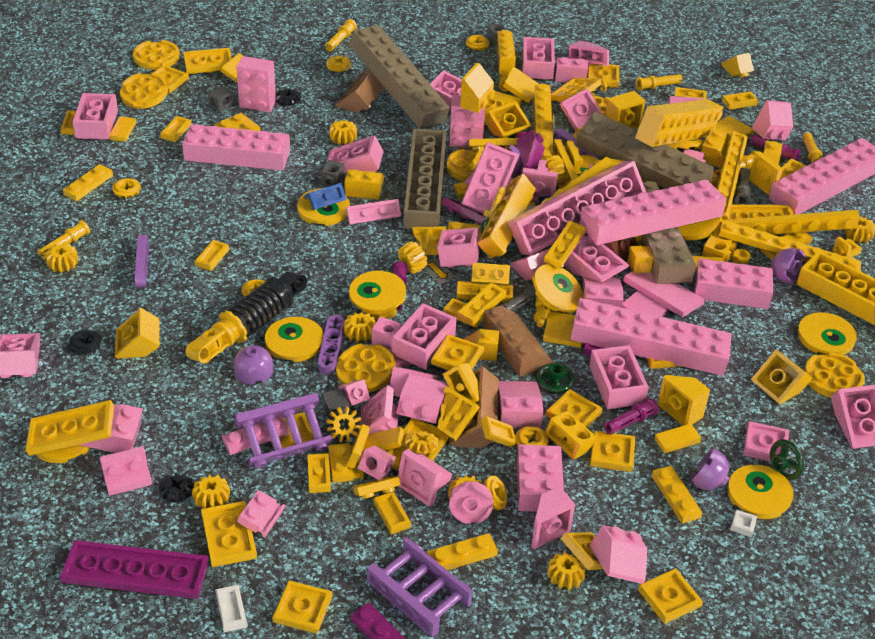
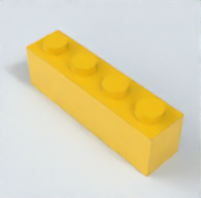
M508 30L497 31L499 75H508L511 68L515 67L516 60L513 33Z

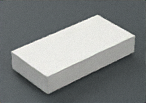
M239 585L215 589L223 631L229 632L247 628Z

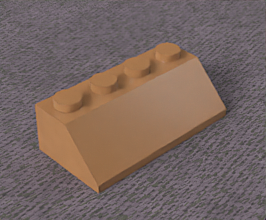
M367 68L360 73L335 105L338 108L357 113L362 109L365 111L372 105L371 102L377 99V94L381 93L384 87L370 69Z
M502 305L484 311L483 328L485 330L499 331L498 348L519 377L536 372L543 365L554 363L516 313Z
M483 366L473 372L478 380L479 401L476 404L480 408L456 441L451 438L449 439L451 446L483 448L494 442L485 438L481 419L487 416L498 420L499 379Z

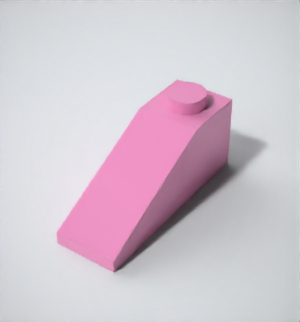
M578 41L569 45V59L588 60V63L608 66L609 50L591 42Z

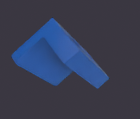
M341 183L304 195V199L309 198L313 210L346 200Z

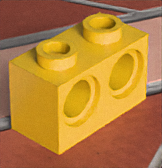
M717 227L704 245L702 256L723 257L725 262L729 260L738 242L720 237V227Z
M473 263L471 282L508 285L510 265Z
M568 411L551 418L545 434L558 446H561V449L573 460L590 452L596 436Z

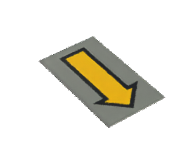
M437 258L427 261V265L423 268L439 284L456 277L445 266L441 267L440 261Z

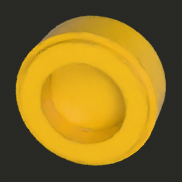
M736 249L733 251L731 259L737 264H748L751 255L747 250Z

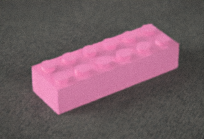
M191 124L182 143L183 155L186 161L284 170L290 152L289 134Z

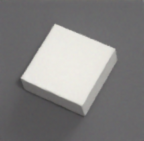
M736 510L730 531L752 537L757 516Z

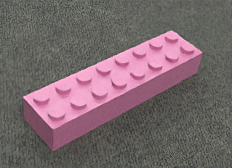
M863 138L854 141L774 182L768 200L776 205H790L793 215L803 213L874 175L875 146Z
M623 161L508 221V225L520 254L532 255L553 244L569 221L580 224L582 207L644 194L646 190L635 161Z
M701 180L699 182L687 183L681 186L582 207L580 225L585 226L589 237L596 245L721 217L723 216L726 198L708 180Z
M580 298L570 340L581 343L586 342L590 345L603 346L605 348L630 345L633 354L636 356L653 358L657 361H670L674 365L723 376L729 361L732 333Z

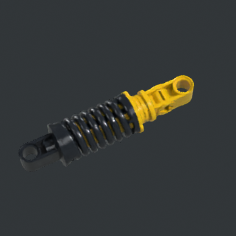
M287 271L280 278L269 277L265 283L239 300V302L235 303L228 310L219 314V322L213 324L212 328L206 330L201 336L187 345L186 356L192 360L207 363L226 347L233 345L234 342L238 344L245 342L249 336L270 322L276 315L292 306L293 297L307 286L306 276Z

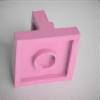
M539 160L537 170L523 168L522 174L536 188L531 201L542 202L544 199H549L554 195L558 173L549 172V168H546V160Z
M388 385L361 407V421L359 425L369 426L368 434L396 428L398 425V414H396L398 406L393 403L394 389Z
M144 446L100 457V464L109 496L152 485Z
M407 449L402 453L398 474L401 484L399 487L430 507L435 503L437 491L451 480L452 473L420 453L415 454Z

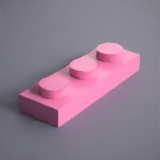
M398 199L346 207L349 225L401 217Z
M275 418L274 424L279 438L289 435V428L283 418ZM260 422L253 426L259 445L271 441L266 424ZM245 429L222 435L223 443L230 455L251 448Z

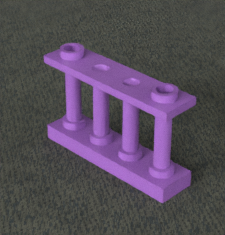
M317 393L235 415L234 422L236 428L242 427L246 430L254 456L249 458V468L254 466L255 468H262L268 462L314 449L322 451L328 448L332 437L331 435L322 436L314 412L319 402ZM300 411L306 413L315 440L302 442L294 418L295 413ZM282 416L287 420L294 442L293 446L283 449L274 424L275 418ZM260 422L266 424L274 451L265 454L261 452L253 427L256 423Z
M407 537L403 539V554L383 569L372 563L367 567V582L431 637H434L439 632V617L460 600L467 607L471 605L472 590L470 587L458 580L425 553L416 542H412ZM409 560H412L419 566L401 582H396L390 577L392 573ZM425 573L435 580L417 596H412L406 590ZM441 587H444L452 594L434 610H429L422 604Z

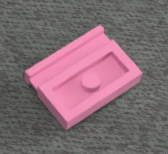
M258 490L239 516L237 522L256 533L259 531L265 538L286 505H279L276 503L277 500Z

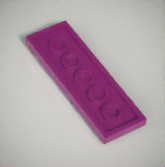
M74 540L60 580L61 583L198 599L208 568L209 556Z

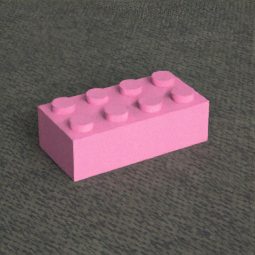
M698 259L694 293L705 299V301L769 309L773 295V269Z

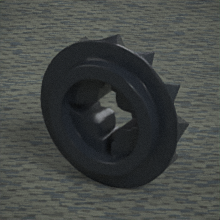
M284 88V90H279L276 93V101L281 105L291 106L299 103L301 100V94L296 89Z
M82 330L71 336L69 346L72 352H77L78 355L81 353L87 355L88 352L95 353V349L100 348L102 340L97 332Z
M175 473L174 476L167 475L165 480H161L159 493L168 502H182L192 495L194 483L192 478L187 477L185 473L182 475ZM173 484H176L177 486L180 485L181 490L177 489L176 487H173Z

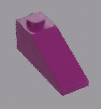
M533 129L516 140L518 149L521 151L520 155L524 167L537 170L539 160L542 159L545 148L543 137L540 133L536 134Z

